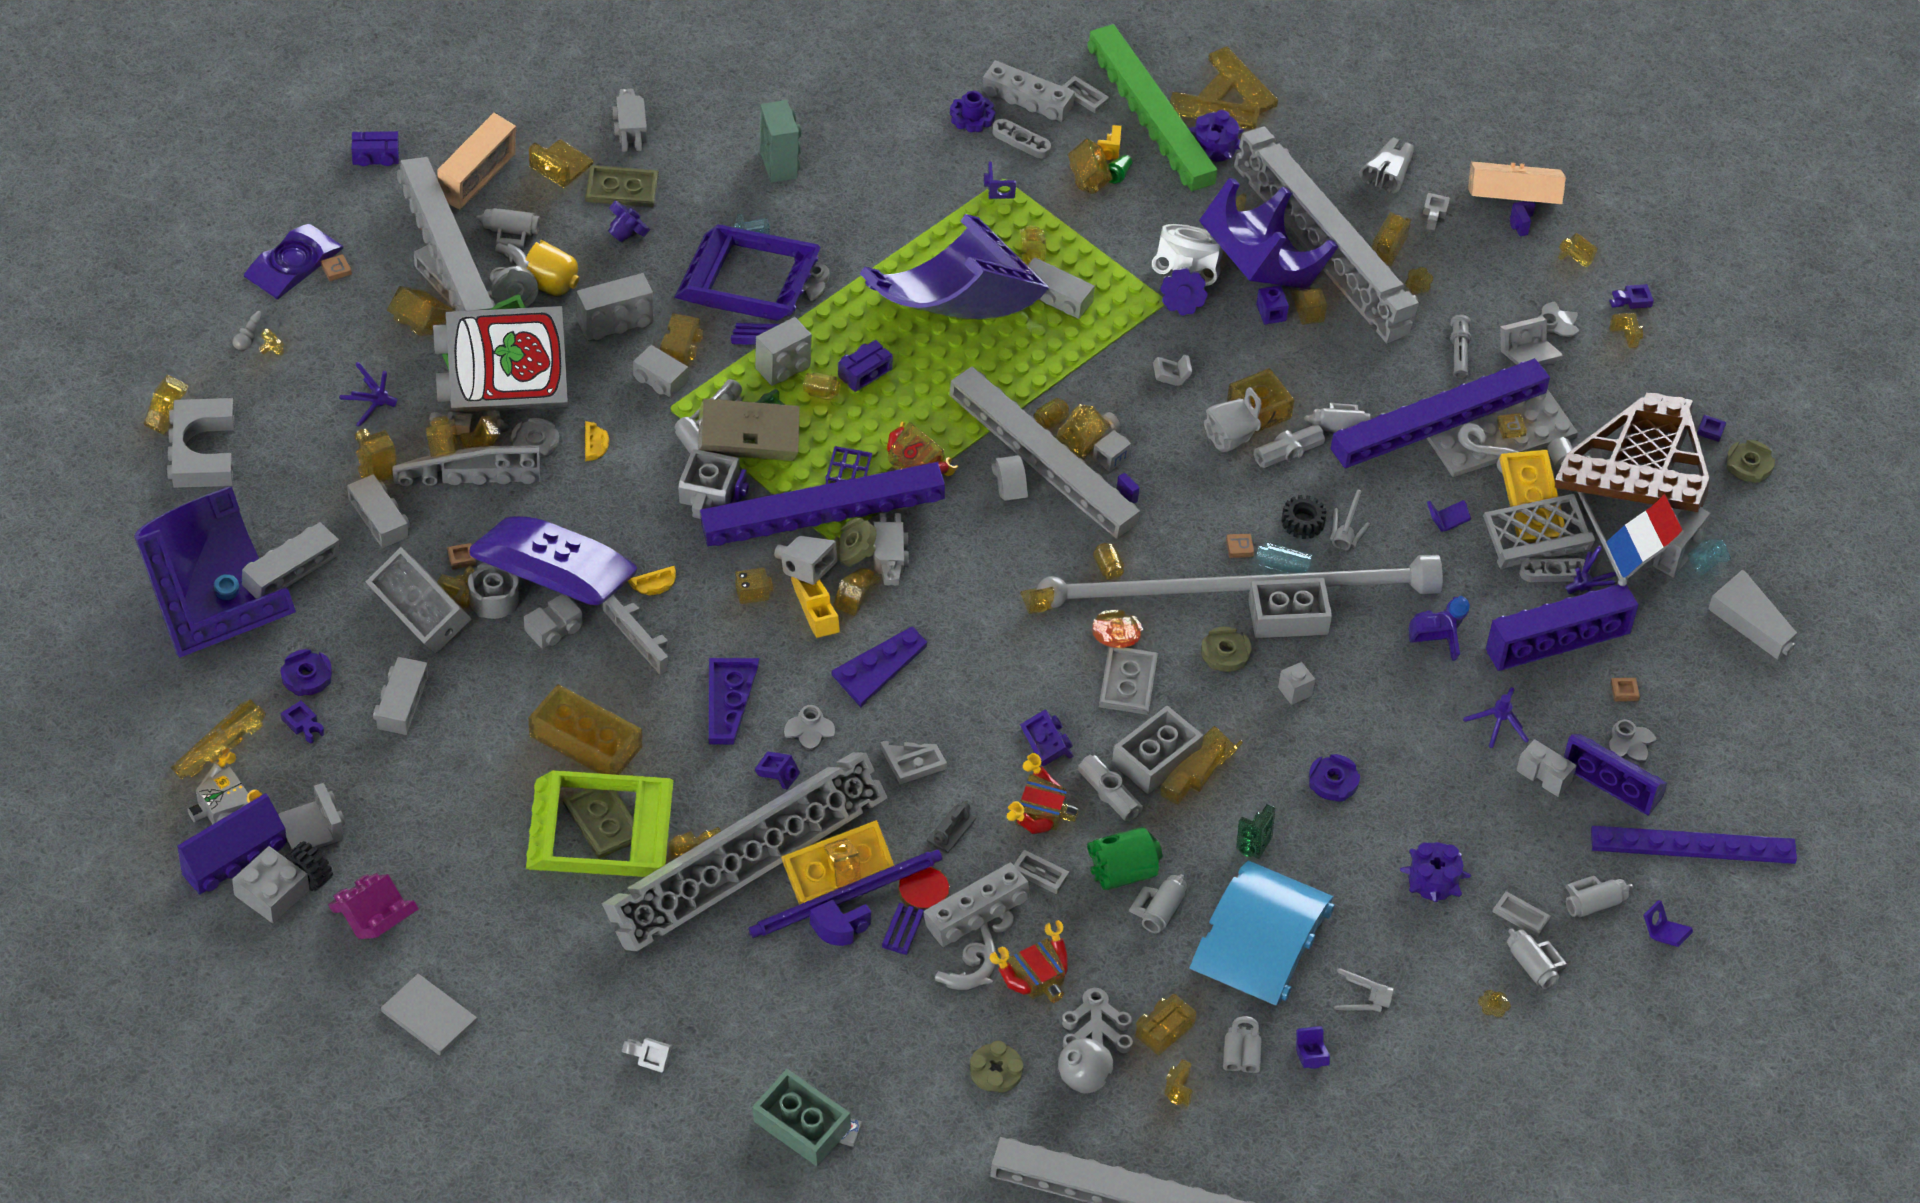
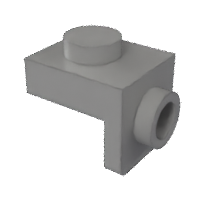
M1183 355L1178 362L1157 357L1153 361L1156 380L1178 386L1182 385L1191 376L1192 366L1187 355Z

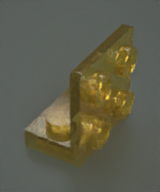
M562 140L556 141L548 149L537 143H533L529 147V166L563 188L587 170L590 165H593V159Z

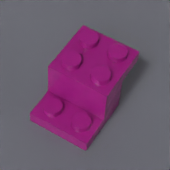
M377 873L371 876L366 874L358 878L354 882L356 886L350 890L345 888L333 895L335 900L328 904L334 913H343L359 939L377 938L419 909L414 900H403L388 874L378 875Z

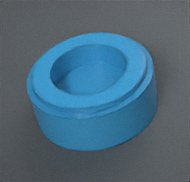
M221 575L214 582V593L222 600H231L239 593V582L232 575Z

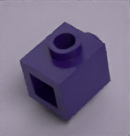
M1281 285L1258 289L1256 306L1264 325L1285 322L1287 320L1289 304Z

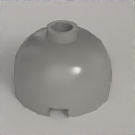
M1080 1038L1068 1043L1058 1058V1072L1062 1080L1070 1088L1083 1094L1092 1093L1102 1088L1106 1084L1104 1080L1107 1078L1108 1073L1111 1074L1113 1070V1058L1110 1051L1098 1041L1088 1038Z

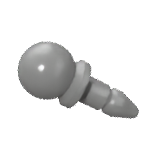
M260 311L253 314L245 329L240 328V333L234 336L232 340L234 348L245 350L251 346V339L255 337L253 332L260 321Z

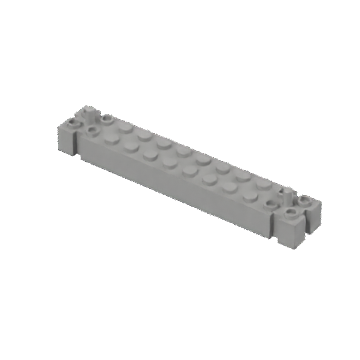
M1265 126L1242 133L1239 144L1242 152L1237 153L1234 163L1235 169L1243 178L1248 177L1250 179L1249 185L1264 202L1271 199L1281 187H1287L1292 192L1285 209L1284 225L1306 251L1319 248L1327 240H1333L1339 246L1322 270L1370 325H1376V332L1386 344L1410 334L1413 324L1412 317L1415 316L1419 305L1417 296L1412 295L1409 291L1404 292V284L1303 171L1300 165L1289 155L1288 149L1283 148L1280 143L1276 144L1274 135Z
M850 753L836 762L838 767H827L627 888L630 894L618 893L601 903L610 922L619 924L620 929L615 932L624 949L630 951L642 949L654 941L651 936L652 934L665 935L781 864L782 856L812 845L863 814L861 807L872 808L887 799L888 797L880 781L872 780L870 774L875 770L867 753Z

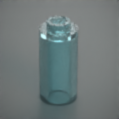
M1265 542L1264 546L1259 545L1256 559L1260 560L1259 565L1291 574L1308 573L1313 554L1270 542Z

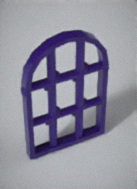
M835 446L828 472L825 476L826 484H828V480L834 482L845 481V479H841L845 468L853 469L851 479H855L856 472L859 470L865 471L864 477L867 476L872 453ZM836 451L844 453L840 463L834 462ZM848 454L857 455L855 464H845ZM861 456L869 457L866 467L858 466ZM832 465L840 466L838 477L836 476V478L829 477Z

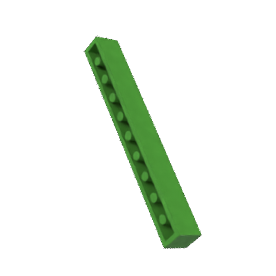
M1112 24L1090 31V38L1087 43L1089 52L1096 55L1099 66L1106 69L1109 80L1112 83L1115 82L1118 86L1120 96H1125L1130 110L1137 113L1140 124L1146 126L1149 130L1151 140H1156L1161 154L1168 157L1172 170H1177L1180 174L1182 184L1184 186L1187 185L1191 191L1216 184L1217 168L1116 26Z

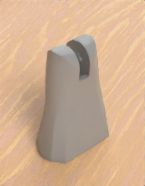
M1393 137L1376 156L1361 168L1359 177L1368 184L1372 180L1375 182V187L1380 189L1384 186L1389 187L1387 191H1391L1393 194L1399 192L1414 153V145L1405 142L1399 151L1400 140Z

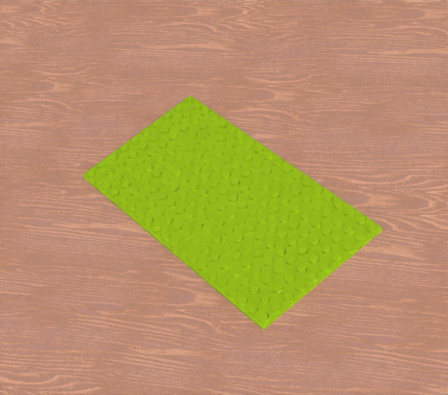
M1001 186L998 188V191L1000 193H1007L1010 191V188L1008 186ZM1017 187L1014 199H989L988 189H986L878 263L873 269L879 270L882 274H896L908 271L929 261L951 245L966 230L967 227L961 220L965 214L979 217L1027 266L1035 257L1094 285L1093 302L1079 319L1039 299L1021 311L997 318L964 319L950 317L892 302L879 292L869 288L865 284L866 280L860 276L798 318L802 325L812 334L811 365L806 370L788 377L785 381L771 386L755 369V348L674 403L670 409L680 419L691 417L700 408L703 399L712 398L729 379L735 380L741 385L742 392L739 396L742 398V402L800 406L798 454L794 461L736 457L739 458L740 468L745 469L749 476L772 495L825 485V476L827 475L835 446L871 452L872 459L867 476L898 470L895 466L904 458V455L892 465L891 462L896 457L888 453L887 444L889 434L897 429L902 421L905 422V428L914 427L910 439H902L898 444L903 445L905 449L917 437L918 439L915 443L922 441L933 450L923 461L924 464L934 453L938 455L930 463L945 462L946 458L954 459L991 432L949 396L951 380L972 366L978 372L984 374L988 381L995 387H999L1009 399L1015 401L1023 409L1165 305L1162 302L1161 295ZM877 340L883 348H886L892 354V370L854 392L847 383L845 384L839 378L838 362L844 355H851L856 352L862 344H869ZM743 439V443L755 444V440ZM836 451L834 462L840 463L844 453ZM848 454L845 464H855L857 455ZM861 456L858 466L866 467L869 457ZM832 465L829 477H838L840 466ZM845 468L841 479H851L853 469ZM857 471L855 478L864 477L865 471ZM878 513L869 514L864 517L844 519L839 522L824 523L813 528L826 539L835 540L836 536L840 538L844 532L841 528L850 520L863 518L865 521H868Z

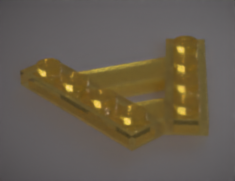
M1227 46L1209 53V62L1220 73L1198 96L1172 92L1170 104L1180 116L1197 119L1199 116L1224 110L1238 122L1239 127L1256 129L1259 114L1278 105V99ZM1233 87L1245 99L1242 104L1221 100Z
M251 699L240 703L170 768L181 780L188 775L190 777L195 776L203 769L202 765L208 760L213 763L223 755L222 750L228 746L231 749L237 746L243 740L242 736L247 732L253 734L263 726L262 721L266 713L260 706L256 708L257 706Z

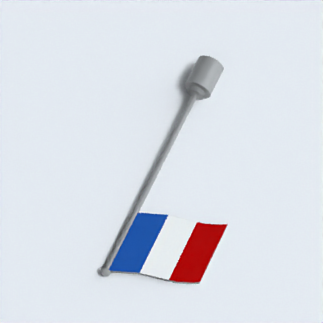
M1566 438L1554 439L1547 448L1558 472L1566 454L1573 449L1570 441ZM1578 492L1616 572L1620 586H1625L1627 579L1640 567L1670 547L1684 533L1664 493L1655 504L1625 524L1606 542L1584 493Z

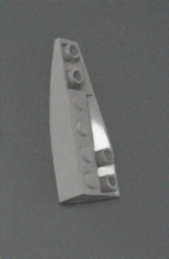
M540 445L466 448L417 458L393 466L394 484L409 486L413 483V478L423 476V483L432 486L437 483L438 471H442L443 483H449L450 485H459L460 483L482 485L487 482H498L499 484H508L509 482L531 484L533 482H540Z

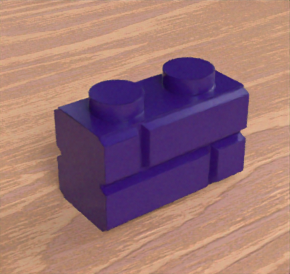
M398 131L352 132L353 165L368 166L382 164L390 166L392 164H399Z
M877 340L869 344H862L856 352L851 355H844L838 362V376L856 392L891 371L893 356Z

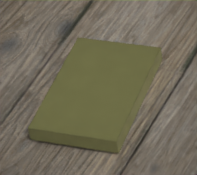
M590 165L585 202L612 204L616 200L622 205L654 207L659 171Z
M586 789L563 799L564 806L598 859L631 845L634 818L615 790Z

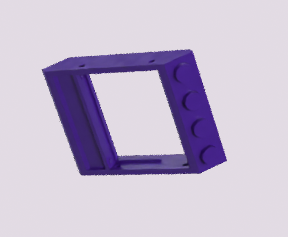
M718 224L704 234L674 298L707 307L778 321L784 316L789 317L795 311V303L804 292L803 285L811 276L810 270L818 261L817 255L821 247L814 243ZM732 245L794 257L795 262L776 303L711 290Z

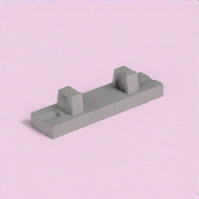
M614 595L609 597L603 603L605 614L659 675L668 671V656L664 653L668 650V640L663 635L653 639L636 621L639 618V608L635 603L623 606Z

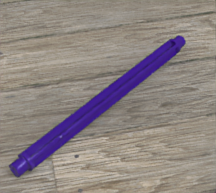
M938 849L930 853L927 851L902 863L758 921L756 925L748 928L752 938L760 935L765 936L810 917L811 909L832 899L836 905H839L932 867L934 863L942 860V855Z

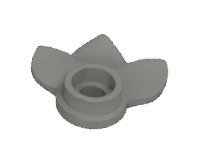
M824 264L814 265L810 270V278L803 285V289L806 291L810 301L817 299L825 291V284L829 280L830 271Z
M1550 302L1542 307V314L1539 317L1543 316L1547 320V333H1556L1564 337H1571L1579 333V329L1573 325L1577 319V312L1559 311L1556 302Z
M815 705L803 707L797 717L788 720L784 728V736L786 738L799 737L800 743L807 750L815 749L820 744L822 737L831 738L835 734V726L832 721L824 718L823 713Z
M1623 719L1614 724L1612 728L1613 737L1609 742V749L1620 757L1627 755L1636 761L1645 762L1648 757L1646 745L1654 743L1656 737L1649 729L1636 727L1632 721Z

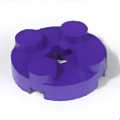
M309 649L295 651L286 657L285 664L281 666L280 671L283 685L297 696L316 694L324 690L331 683V662L321 652L318 655L311 653ZM305 669L308 672L313 671L309 675H302V671Z
M1330 754V757L1323 759L1319 757L1312 763L1308 777L1309 787L1324 799L1342 802L1357 791L1360 774H1358L1356 765L1352 760L1342 755ZM1338 775V780H1331L1328 776Z

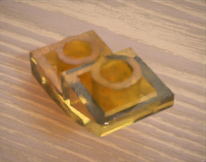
M717 827L711 831H705L697 838L691 831L675 836L668 842L669 857L671 859L678 858L721 832V829Z

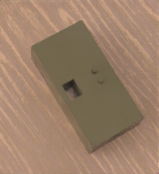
M703 399L699 409L698 450L735 457L794 461L798 454L800 406Z

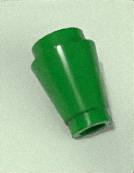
M1122 155L1107 164L1104 170L1105 179L1112 184L1122 182L1133 163L1131 157Z

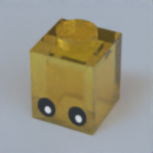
M764 567L735 572V587L740 604L769 600V592L773 591V583L771 577H767Z

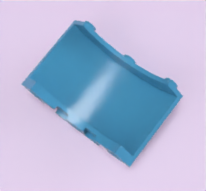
M1248 860L1239 869L1238 878L1233 877L1209 921L1213 927L1207 933L1206 938L1202 937L1189 969L1277 1006L1282 1000H1287L1292 988L1289 986L1290 980L1305 949L1311 948L1316 936L1314 934L1325 918L1329 919L1335 907L1332 904L1334 896Z

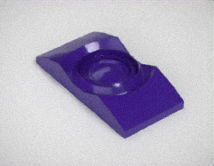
M311 224L303 225L289 231L283 241L274 249L262 252L244 273V277L276 299H279L321 266L322 260L332 258L343 249V246Z

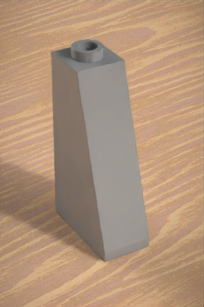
M1741 570L1712 595L1708 610L1778 660L1784 654L1786 656L1790 655L1794 650L1797 632L1745 571Z

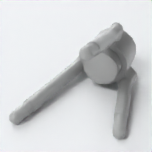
M729 379L710 399L742 401V398L739 396L742 392V387L737 381ZM699 409L690 417L691 419L695 420L699 417Z
M1359 489L1356 491L1345 525L1338 528V509L1335 508L1333 513L1330 541H1332L1334 547L1346 551L1351 547H1356L1358 540L1370 526V523L1367 522L1356 535L1350 527L1361 494Z
M1341 968L1337 970L1339 974L1346 976V980L1370 989L1368 1001H1372L1373 1004L1334 1006L1335 1010H1373L1381 1012L1382 1007L1389 1008L1393 994L1392 987L1375 983Z

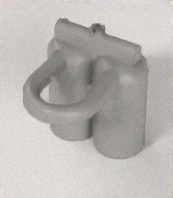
M1247 1016L1238 1017L1233 1021L1232 1027L1228 1028V1033H1226L1224 1038V1070H1242L1248 1073H1258L1260 1071L1262 1040L1258 1031L1259 1024L1254 1018ZM1240 1023H1249L1253 1028L1247 1030L1244 1026L1241 1029L1237 1026Z

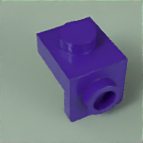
M1520 201L1513 203L1510 224L1513 230H1517L1519 236H1525L1529 233L1530 217H1533L1535 202Z
M1317 1026L1297 1029L1296 1051L1303 1068L1316 1069L1321 1066L1330 1065V1055L1323 1043V1028Z

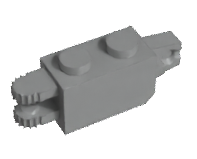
M620 89L619 96L616 97V106H612L613 120L617 119V122H614V136H619L622 152L627 151L628 143L635 142L636 151H642L641 142H647L644 98L635 96L633 89Z
M880 513V522H874L876 527V540L874 543L876 550L873 553L874 570L878 574H882L884 585L896 586L899 585L900 575L903 574L904 566L909 564V551H904V547H908V532H903L901 513H895L894 522H887L886 513Z

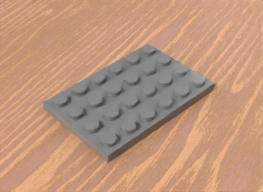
M1548 389L1545 394L1468 422L1480 426L1486 436L1484 444L1480 445L1476 436L1468 435V439L1475 445L1505 447L1518 452L1536 451L1548 447L1549 443L1556 438L1570 440L1578 435L1577 430ZM1514 416H1516L1521 429L1510 430L1507 424L1515 422ZM1517 423L1509 425L1510 428H1518ZM1463 425L1427 438L1452 477L1496 464L1500 457L1475 452L1462 446L1459 442L1458 433Z

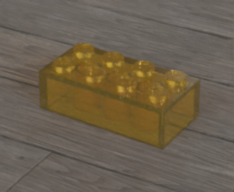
M559 684L555 686L528 717L530 737L599 774L619 775L642 748L641 728Z

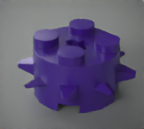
M1219 110L1199 116L1196 126L1188 128L1207 156L1215 162L1232 159L1234 153L1241 149L1239 147V134L1244 129H1240L1238 122L1229 116L1227 111Z
M1423 842L1418 846L1417 850L1413 848L1409 850L1412 857L1411 866L1402 867L1400 871L1409 874L1408 879L1411 886L1409 891L1411 893L1418 892L1421 894V897L1433 900L1434 902L1447 899L1450 895L1457 897L1462 895L1459 887L1460 879L1469 878L1471 874L1462 871L1464 865L1461 857L1462 854L1459 853L1458 848L1454 845L1439 842Z

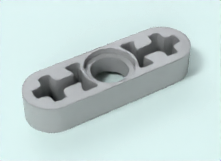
M998 119L993 123L992 133L994 137L1036 158H1046L1050 155L1051 143L1049 140L1007 119ZM1024 137L1027 139V141L1020 142L1017 141L1016 138Z
M1581 558L1528 559L1522 562L1519 574L1527 582L1574 581V577L1577 576L1575 567H1579L1582 571L1585 560ZM1527 568H1532V571H1534L1535 573H1530V571L1527 570ZM1557 568L1561 573L1552 574L1548 569Z

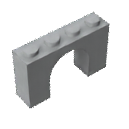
M233 398L174 400V410H169L170 424H173V428H169V443H172V446H168V460L172 461V465H167L168 480H172L173 488L233 486L231 453L201 454L190 450L186 446L193 436L202 432L234 431L235 412Z

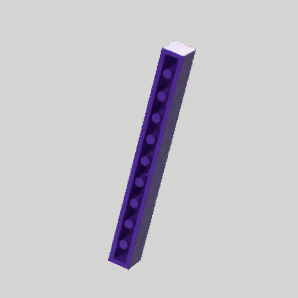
M1535 358L1523 361L1510 368L1501 369L1494 374L1482 376L1470 383L1461 384L1448 391H1442L1427 399H1421L1411 405L1402 406L1386 414H1380L1368 421L1359 422L1352 427L1340 429L1333 433L1330 449L1346 469L1547 393L1550 376Z
M938 462L700 509L701 526L707 547L721 546L725 543L745 541L750 538L770 536L775 533L794 531L799 528L814 527L824 523L839 522L844 519L864 517L869 514L888 512L893 509L937 502L945 499V483Z

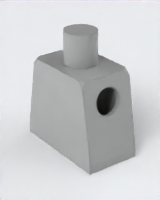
M799 536L788 546L777 545L774 553L776 559L782 560L783 572L786 575L812 585L838 562L836 541Z

